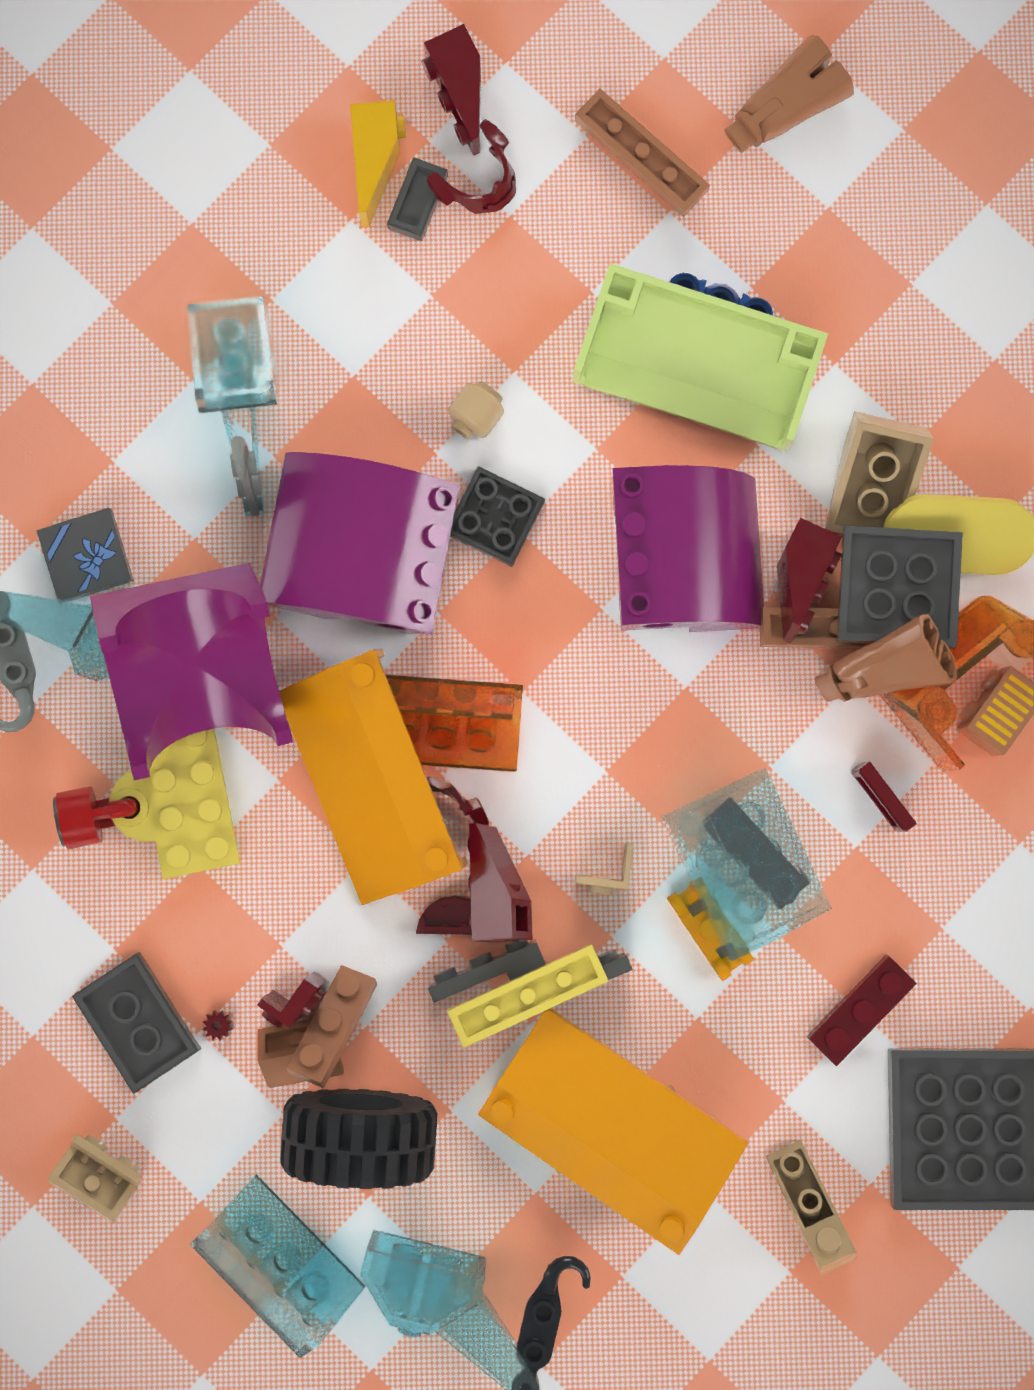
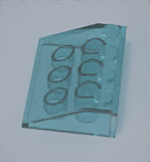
M766 767L660 815L725 956L731 961L777 940L832 909Z

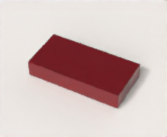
M870 761L862 762L851 770L853 777L894 831L907 832L917 825L916 821Z

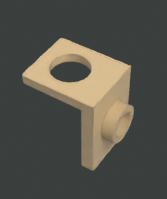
M625 842L621 880L575 874L574 882L590 885V893L612 895L613 888L628 890L634 843Z

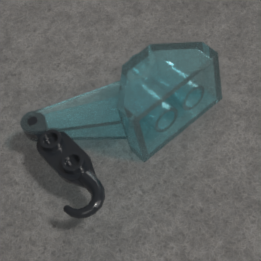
M373 1229L360 1272L361 1278L390 1326L397 1327L399 1333L410 1337H419L421 1334L430 1336L436 1332L504 1390H540L537 1371L545 1367L551 1359L562 1310L558 1290L560 1274L566 1269L577 1270L582 1277L584 1289H588L591 1282L589 1269L582 1260L574 1256H562L553 1260L544 1272L542 1281L527 1300L516 1343L483 1292L486 1270V1257Z

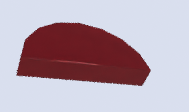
M458 895L439 898L430 904L419 918L416 934L472 935L469 926L471 899Z

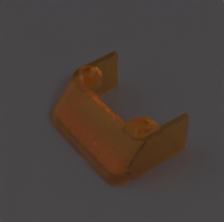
M981 596L972 600L959 611L957 648L954 650L950 649L955 658L956 680L1002 643L1014 656L1022 659L1032 657L1034 660V620L993 596ZM953 683L880 694V697L942 772L961 770L965 766V763L941 736L956 719L955 703L945 692V689Z

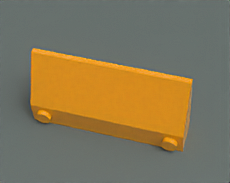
M383 649L370 650L279 690L287 721L361 905L427 884L460 871L468 864L466 856L458 857L379 658L385 656Z
M551 1008L543 1012L477 1114L677 1255L681 1254L701 1224L749 1143Z

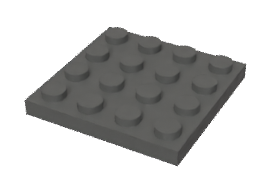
M888 1048L890 1206L894 1210H1034V1048Z

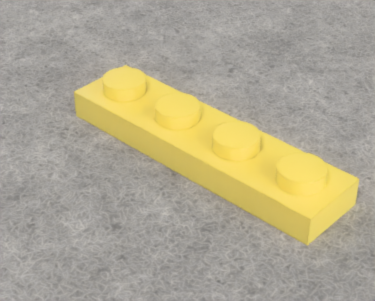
M589 944L448 1009L447 1012L463 1048L598 987L608 982V979L592 944Z

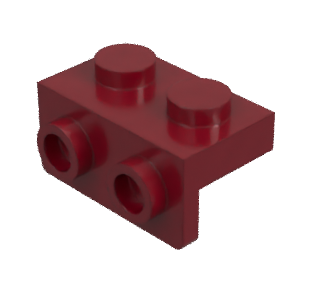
M315 971L304 978L290 1000L272 990L263 996L257 1004L264 1010L261 1015L276 1027L281 1028L284 1024L290 1028L303 1014L308 1017L311 1012H314L326 994L321 988L327 979Z

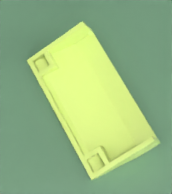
M610 263L574 368L572 382L786 452L794 441L828 333Z

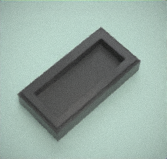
M413 157L388 219L387 228L422 242L438 203L437 197L428 185L427 177L436 172L443 179L447 180L448 169Z

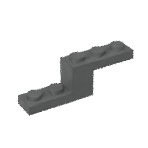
M536 939L530 942L528 940L510 942L505 945L507 952L492 957L491 952L481 954L469 960L471 967L460 972H456L455 967H451L433 976L435 982L428 987L433 1002L440 1001L505 972L511 981L546 965ZM613 949L597 956L608 980L633 970L625 952L617 955L616 950Z

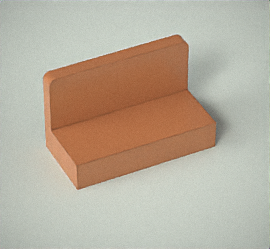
M311 1020L295 1022L290 1028L282 1025L281 1028L273 1026L257 1029V1061L267 1087L274 1088L307 1082L289 1074L286 1067ZM341 1057L330 1077L344 1074Z

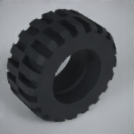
M322 1089L295 1094L289 1098L283 1108L280 1164L290 1177H297L299 1181L313 1182L315 1185L320 1186L329 1185L345 1189H390L395 1186L406 1187L411 1186L413 1183H421L434 1170L438 1113L429 1100H423V1098L418 1096H409L405 1093H392L383 1090Z

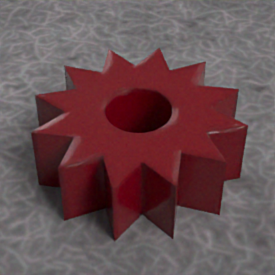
M216 1010L213 1011L212 1015L207 1014V1020L202 1021L206 1025L202 1029L207 1031L206 1037L211 1035L212 1041L216 1037L220 1041L223 1039V1036L228 1037V1031L233 1030L229 1025L233 1021L228 1020L230 1014L224 1016L223 1010L219 1014ZM215 1021H219L221 1023V1029H216L214 1027Z

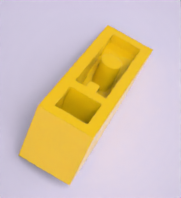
M395 100L350 104L358 212L362 227H370L400 155L399 138H406L404 114L397 115Z

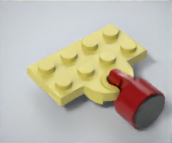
M215 729L191 734L166 747L154 759L150 768V777L134 781L132 771H127L115 783L110 798L97 800L92 786L58 792L56 797L53 798V812L57 833L62 846H66L68 850L102 843V829L116 826L127 837L140 842H156L163 880L241 864Z

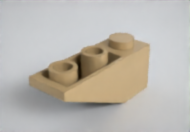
M799 1140L766 1155V1159L820 1275L822 1276L856 1260L857 1251L802 1141Z

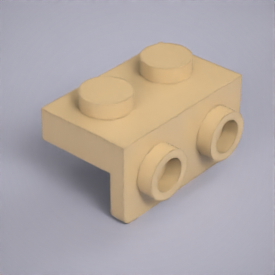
M76 1134L71 1140V1146L50 1174L47 1182L114 1224L141 1184L142 1176L137 1173L140 1167L125 1156L120 1155L118 1159H115L104 1152L107 1146L94 1136L87 1134L84 1139Z

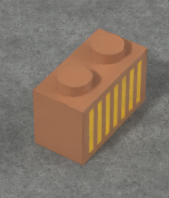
M1012 666L1001 668L998 671L993 669L985 677L980 686L984 691L977 701L971 700L963 708L959 715V719L962 722L956 729L993 757L1002 756L1007 753L1034 715V682Z

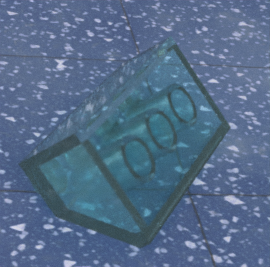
M257 1174L215 1215L189 1244L299 1358H302L321 1345L366 1287Z

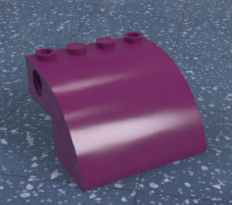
M285 453L260 587L268 605L322 619H349L406 634H432L460 484L417 471L364 459L321 453Z
M662 465L612 468L621 631L689 627V632L759 629L764 598L755 478L741 471L711 466Z

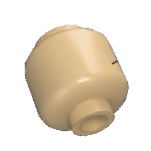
M479 381L478 384H466L449 406L448 413L454 421L451 427L468 440L472 435L478 438H486L504 414V408L501 404L502 396L482 381Z

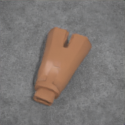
M808 36L771 78L746 101L740 111L735 114V121L724 129L726 136L740 153H743L752 145L758 147L762 143L775 139L805 120L854 95L852 77L843 65L835 60L828 66L832 53L819 36Z
M922 614L878 641L845 655L829 666L827 673L816 676L815 684L826 702L836 699L846 702L850 699L866 698L899 690L955 683L957 669L955 658L946 642L942 639L938 641L939 632L928 614Z

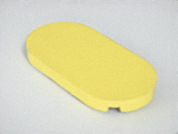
M919 494L905 499L904 503L894 508L884 523V528L963 532L961 573L1007 574L1022 567L1034 554V516L1019 502L1011 499Z

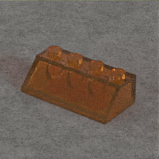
M386 675L421 765L517 772L523 685Z

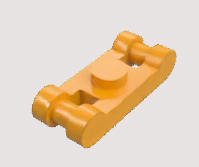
M696 877L688 883L690 887L680 894L674 892L666 899L723 982L732 976V970L741 964L747 966L754 961V958L722 913L699 877ZM699 899L704 909L692 916L687 907ZM728 942L733 952L721 959L716 949Z

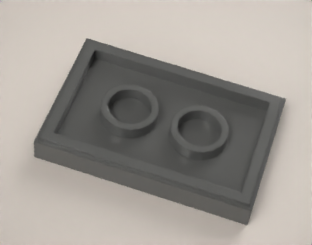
M141 952L134 954L72 995L75 1003L133 1095L201 1050L200 1045Z

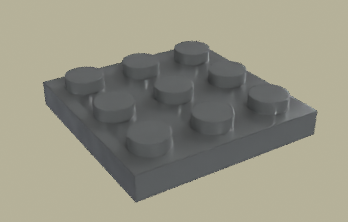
M845 525L842 540L836 642L871 644L922 614H928L938 629V641L942 639L946 642L949 649L954 650L957 648L963 532Z

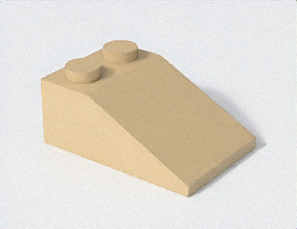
M854 411L841 454L825 529L843 534L845 525L884 528V523L889 513L904 503L905 499L916 495L934 440L929 429Z

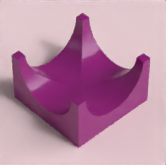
M250 563L90 596L98 639L104 655L134 781L150 777V768L154 759L166 747L186 736L205 730L225 727L248 728L268 735L275 741L277 746L293 743L291 729L281 701L265 626V618L270 617L268 603Z

